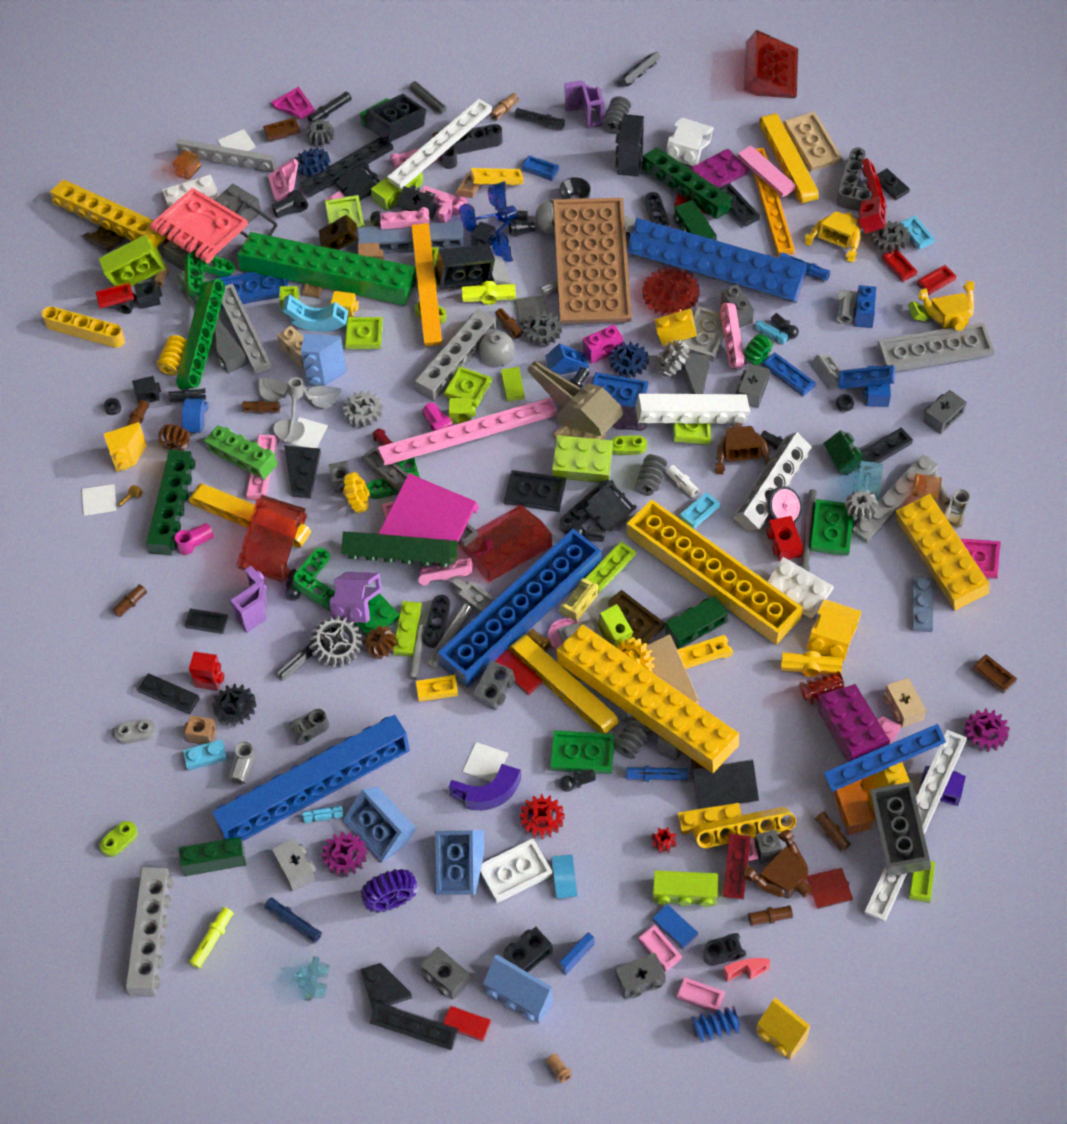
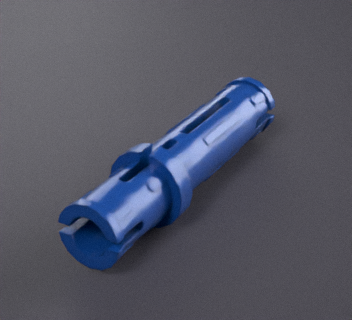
M784 252L779 256V259L806 266V274L810 277L814 276L824 281H827L830 277L831 270L821 268L816 263L806 262Z
M645 765V767H626V780H645V782H649V780L688 781V768L649 767V765ZM638 772H639V773H655V775H653V774H638ZM659 773H677V775H660Z

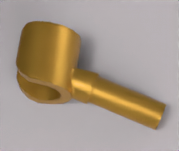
M136 485L130 486L127 496L118 503L121 507L133 496L140 498L143 491Z

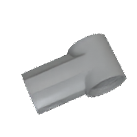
M839 289L837 321L841 324L847 325L852 322L857 291Z
M242 741L235 747L236 755L228 776L229 781L238 785L246 784L251 766L256 760L252 744ZM245 751H249V752H250L248 755L242 756V753H243V752H245Z

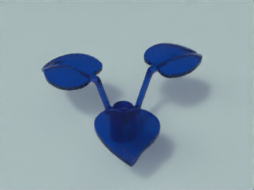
M503 181L492 184L488 188L489 202L498 211L497 213L476 217L474 207L466 203L459 207L461 222L463 221V227L468 232L475 230L477 226L476 220L497 216L500 222H504L495 231V236L491 238V246L496 256H501L503 261L512 262L514 260L511 255L509 239L505 233L500 231L510 224V220L517 218L518 212L513 205L507 206L506 184Z

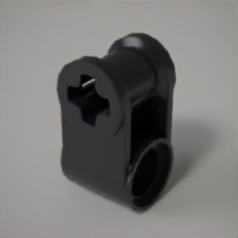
M732 933L708 941L703 953L705 963L716 966L745 957L746 951L742 949L739 933ZM715 950L718 952V955H711L708 951Z

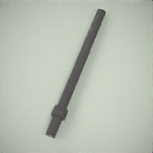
M814 489L809 490L802 558L799 565L808 572H810L809 556L817 493Z

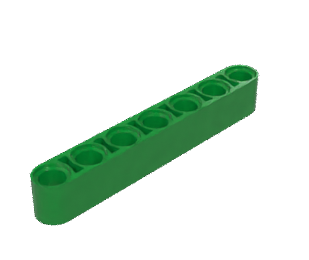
M222 279L206 281L201 286L176 378V384L180 390L196 388L201 383L225 293V284Z

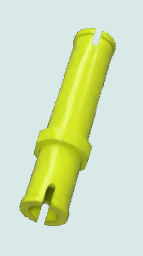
M222 907L214 922L209 924L208 932L189 960L192 966L200 969L220 935L224 934V928L234 915L228 908Z

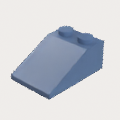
M484 830L435 831L436 895L476 894L484 855Z

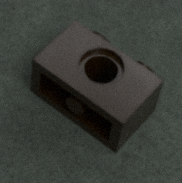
M347 215L318 230L320 246L340 250L359 239L357 223Z

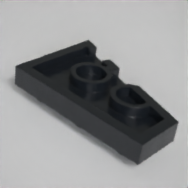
M284 445L292 496L311 499L321 449Z

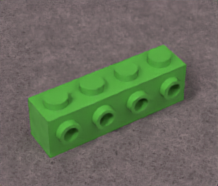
M217 425L204 440L210 452L263 480L278 465L273 451L262 448L254 441H248L243 435H237L227 427L223 428Z

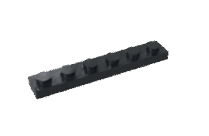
M379 137L325 168V171L321 170L320 174L316 173L300 182V186L309 197H312L335 184L339 180V176L364 163L369 164L394 150L393 144Z

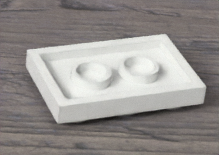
M207 175L162 189L168 207H171L192 187L215 200L219 193L212 176Z
M784 557L768 580V583L802 606V614L812 620L816 617L824 599H827L834 588L833 585Z
M534 839L482 863L480 874L496 903L553 876L551 868Z

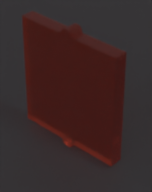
M842 868L807 877L808 884L812 888L810 895H813L817 909L853 901L849 888L850 882L846 880Z

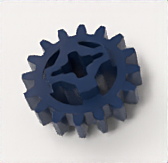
M318 147L316 149L310 148L309 151L303 150L302 153H298V157H294L298 161L296 173L299 172V175L304 174L305 176L310 174L313 176L314 173L320 174V171H325V167H328L329 162H331L328 152L324 151L323 148L319 150Z
M630 341L629 345H626L625 342H622L621 347L616 345V350H611V355H609L610 368H613L614 373L619 371V376L626 374V378L631 374L633 377H636V373L641 375L642 369L646 370L649 364L648 352H645L644 346L639 348V343L632 345V341Z

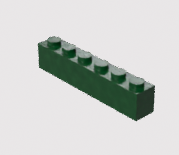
M343 531L341 554L348 555V559H359V556H365L366 560L377 561V558H384L383 562H395V559L402 560L403 564H413V561H420V565L431 566V562L438 563V567H449L450 564H456L458 540Z

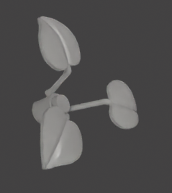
M260 377L259 392L265 401L277 402L281 398H286L288 394L292 398L291 421L286 419L276 422L273 429L275 436L282 442H295L304 435V424L302 422H294L296 399L301 398L303 392L306 398L312 400V404L318 408L333 406L341 394V388L331 386H315L307 392L306 387H303L302 379L298 377L291 378L288 384L282 380Z

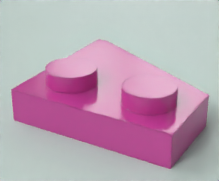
M299 86L271 102L274 108L298 119H303L315 112L314 107Z

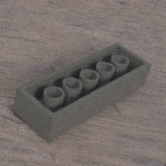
M234 183L214 200L235 213L244 201H247L261 211L259 199ZM245 205L239 215L248 220L249 224L259 214ZM169 241L163 246L166 261L185 271L184 259L189 252L174 244L173 241Z

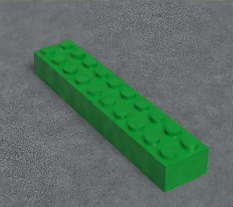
M255 232L249 233L238 252L239 269L243 271L256 272L257 274L280 279L285 278L289 281L340 292L355 293V295L400 305H406L417 282L416 266Z

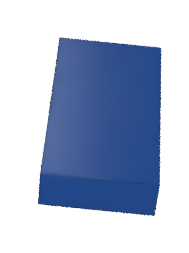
M528 155L521 166V171L552 181L559 171V165Z
M668 904L653 917V922L682 949L698 936V932Z
M586 933L560 961V971L565 975L594 946V936L592 934Z

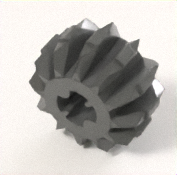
M316 119V122L310 121V125L306 126V138L311 145L315 144L316 147L322 145L324 147V144H330V141L333 140L334 128L329 121L325 122L324 119L321 121Z

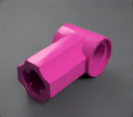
M430 402L422 409V414L429 422L432 432L453 426L450 418L443 415L436 403Z
M204 523L190 531H179L175 535L177 550L182 555L192 553L194 547L214 538L208 523Z

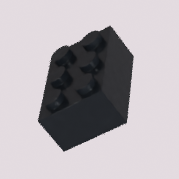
M402 93L367 109L365 127L389 143L423 127L425 124L426 108Z
M623 114L622 121L619 120L618 131L620 133L616 134L615 143L618 144L615 155L618 156L616 157L615 167H618V175L638 177L643 156L644 116Z
M490 244L438 249L434 273L439 289L481 285L483 282L491 281L495 258Z

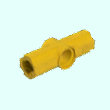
M807 651L804 654L782 652L781 670L802 672L807 677H817L820 674L841 676L843 660L839 657L821 656L820 653L815 651Z

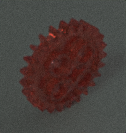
M665 267L663 272L658 269L657 274L651 272V277L647 276V281L643 283L642 294L645 305L649 304V309L655 308L654 313L661 311V316H663L665 313L670 315L671 313L695 307L696 302L699 301L700 290L697 279H693V274L687 276V270L682 273L681 268L674 271V267L671 270Z

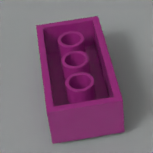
M856 684L818 695V712L847 762L890 744L888 736Z

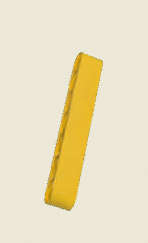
M773 113L759 117L760 128L785 176L796 185L794 193L799 203L804 204L818 200L817 187L778 114Z
M202 483L198 484L189 497L190 503L199 509L296 548H302L311 534L309 527L300 522Z
M524 634L509 646V650L539 676L551 691L598 733H608L619 723L617 716L530 637Z

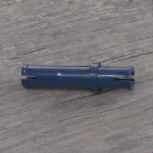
M273 897L269 898L265 903L264 909L274 914L278 921L288 924L312 941V943H317L321 938L322 932L292 912L290 907H285Z

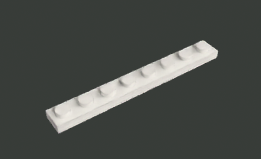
M478 99L388 176V182L401 190L492 112V106Z

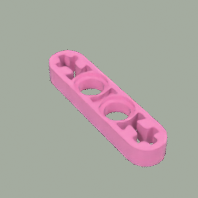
M723 303L720 314L728 364L732 369H741L744 365V354L736 306L733 303Z

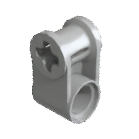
M957 489L953 493L950 504L945 512L947 520L958 524V527H962L970 500L968 491Z

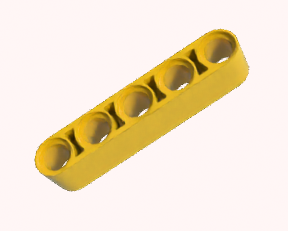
M52 306L42 310L44 323L50 330L113 348L121 347L125 343L122 329L117 324Z
M778 807L697 825L693 830V837L700 847L710 848L729 844L730 833L748 835L751 838H755L756 834L776 830L777 833L785 830H791L796 825V818L788 808ZM789 815L787 821L781 822L783 816ZM768 819V824L764 827H761V822L763 820ZM749 824L746 830L740 831L742 825ZM728 828V832L725 835H720L722 829ZM708 833L707 838L703 840L699 839L700 835Z

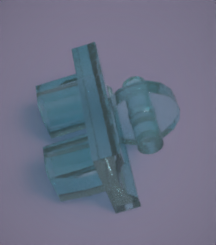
M313 956L312 961L308 964V972H306V966H300V972L293 973V980L298 981V988H304L306 982L304 1000L311 1001L313 997L324 998L327 992V984L317 983V977L327 978L330 965L319 962L320 957Z

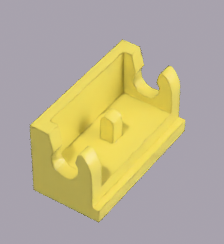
M582 578L566 603H562L559 613L567 618H572V620H579L598 596V585Z

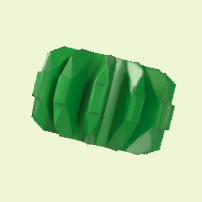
M761 333L755 335L744 349V357L751 364H761L772 351L773 343Z

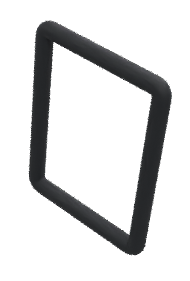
M244 201L236 214L239 215L244 206L247 205L274 225L268 234L272 236L278 226L277 223L253 205ZM240 232L244 237H248V234L245 232Z

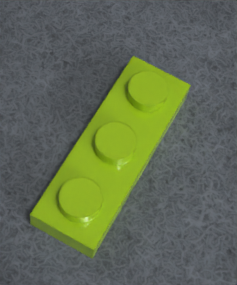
M620 542L585 579L598 585V593L600 594L636 556V551Z
M402 601L396 633L397 645L394 646V655L413 657L422 611L421 602Z

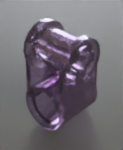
M621 405L623 415L612 426L617 430L642 431L647 428L648 423H639L638 426L636 408Z

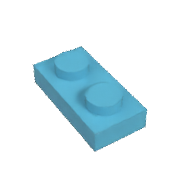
M916 216L900 222V224H904V228L908 227L910 240L919 250L934 243L935 238Z
M706 492L680 514V519L695 529L720 508V502Z
M222 739L183 750L188 771L227 760Z

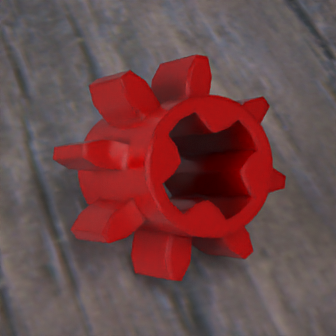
M658 827L657 834H651V839L654 840L652 848L656 847L659 854L661 852L669 854L671 847L676 848V841H674L676 833L671 834L669 827L666 829Z

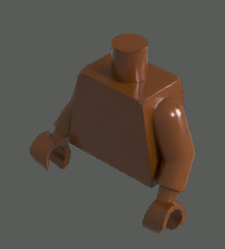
M740 422L734 423L732 428L726 429V435L720 438L716 454V474H724V459L726 462L761 459L762 455L766 467L771 459L767 442L759 433L755 432L752 426H743Z
M785 830L779 833L778 837L786 843V846L765 867L760 876L756 874L751 866L745 869L743 876L746 880L753 881L763 892L788 899L796 891L803 898H806L812 891V888L805 883L808 877V865L795 841H792L794 838L792 831Z

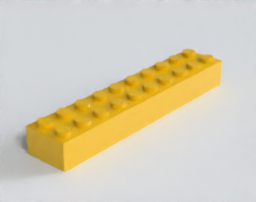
M651 499L627 523V536L710 597L716 596L726 609L777 645L801 620L802 606Z
M582 624L556 650L557 661L562 667L711 773H714L739 746V733L585 625Z

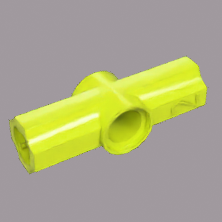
M486 281L481 286L462 287L463 302L482 301L486 305H492L497 300L516 299L515 284L496 285L492 281Z

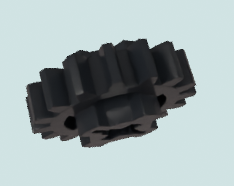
M233 684V688H229L226 685L225 691L218 690L220 696H214L215 702L212 703L219 722L224 720L225 725L232 722L233 726H236L237 722L243 725L244 719L251 720L249 714H255L254 708L257 707L255 695L251 693L250 688L245 690L244 685L237 688L236 684Z

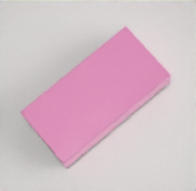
M655 925L638 937V941L650 954L656 953L665 972L682 959L680 953Z
M684 977L676 999L715 1013L716 1009H719L725 991Z

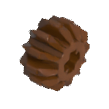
M166 424L158 434L159 445L164 446V449L184 451L190 442L189 431L184 430V427H179L178 425Z
M378 625L376 629L371 628L370 633H365L367 638L362 640L364 643L363 647L372 658L382 660L384 655L389 657L388 653L394 652L393 647L397 645L396 637L388 627Z

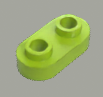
M640 435L616 436L611 439L613 441V454L641 455L647 450V440Z
M123 821L101 840L100 849L102 853L107 857H114L123 851L138 835L135 824L131 821ZM129 828L127 832H123L124 829ZM113 842L112 846H107L108 843Z

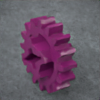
M987 708L984 709L983 713L976 710L975 715L971 713L969 720L967 719L965 722L964 733L967 734L966 740H972V747L978 745L979 751L983 747L986 748L987 752L990 751V748L997 751L998 747H1003L1005 741L1008 740L1010 727L1006 726L1008 721L1001 720L1002 714L996 716L995 710H992L991 713H988Z
M342 831L339 837L333 834L332 841L330 839L326 840L328 846L322 847L324 853L321 855L322 859L325 860L324 866L325 868L329 867L330 873L336 870L337 876L344 872L345 876L348 877L350 871L356 874L357 867L359 869L363 868L361 862L367 861L365 855L368 853L367 848H364L365 842L364 840L360 841L359 835L353 838L352 832L345 836Z

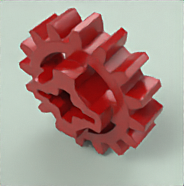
M543 794L540 795V799L532 796V802L526 800V807L521 806L522 813L520 814V820H522L521 827L525 828L526 833L533 832V838L539 834L541 839H544L545 834L551 838L553 831L558 834V826L563 827L562 820L565 819V815L562 813L563 806H558V800L552 801L551 795L544 799ZM554 812L556 814L555 820L552 817ZM529 813H531V815H532L530 821H529V818H528Z

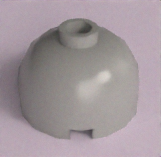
M553 199L540 204L534 217L535 226L548 235H555Z
M493 331L485 335L479 346L481 360L491 367L508 365L515 357V345L512 338L501 331Z

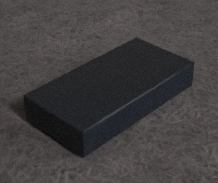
M190 608L185 627L223 634L228 621V615Z

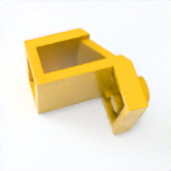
M824 599L819 608V616L812 628L806 649L829 657H839L845 661L862 611Z

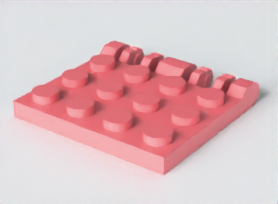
M192 187L154 220L150 229L164 236L171 228L172 230L167 236L169 241H173L174 244L182 249H186L189 253L195 251L199 245L200 247L195 254L196 257L209 263L224 246L248 226V220Z

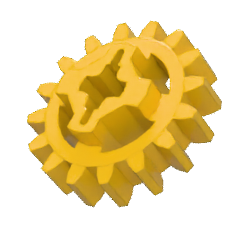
M358 473L346 474L344 476L345 486L343 492L348 500V504L358 514L369 509L368 499L370 493L365 485V481L361 479V476L359 477Z
M634 637L627 638L617 645L619 650L652 672L651 669L655 667L651 663L654 660V657L650 656L652 650H647V644L642 645L641 639L635 641Z

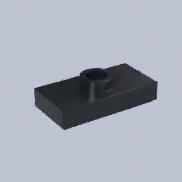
M888 168L877 174L881 187L895 200L909 193L910 188Z

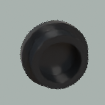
M842 394L836 399L835 405L838 410L848 412L853 409L854 400L850 395Z

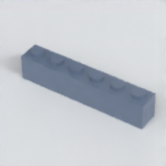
M463 221L429 223L432 247H438L439 249L464 247ZM381 226L358 228V244L379 243V247L383 249L384 254L414 252L412 227L381 229Z

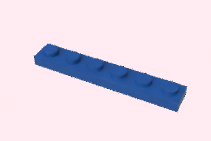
M935 724L826 771L823 774L831 792L947 742L939 725Z

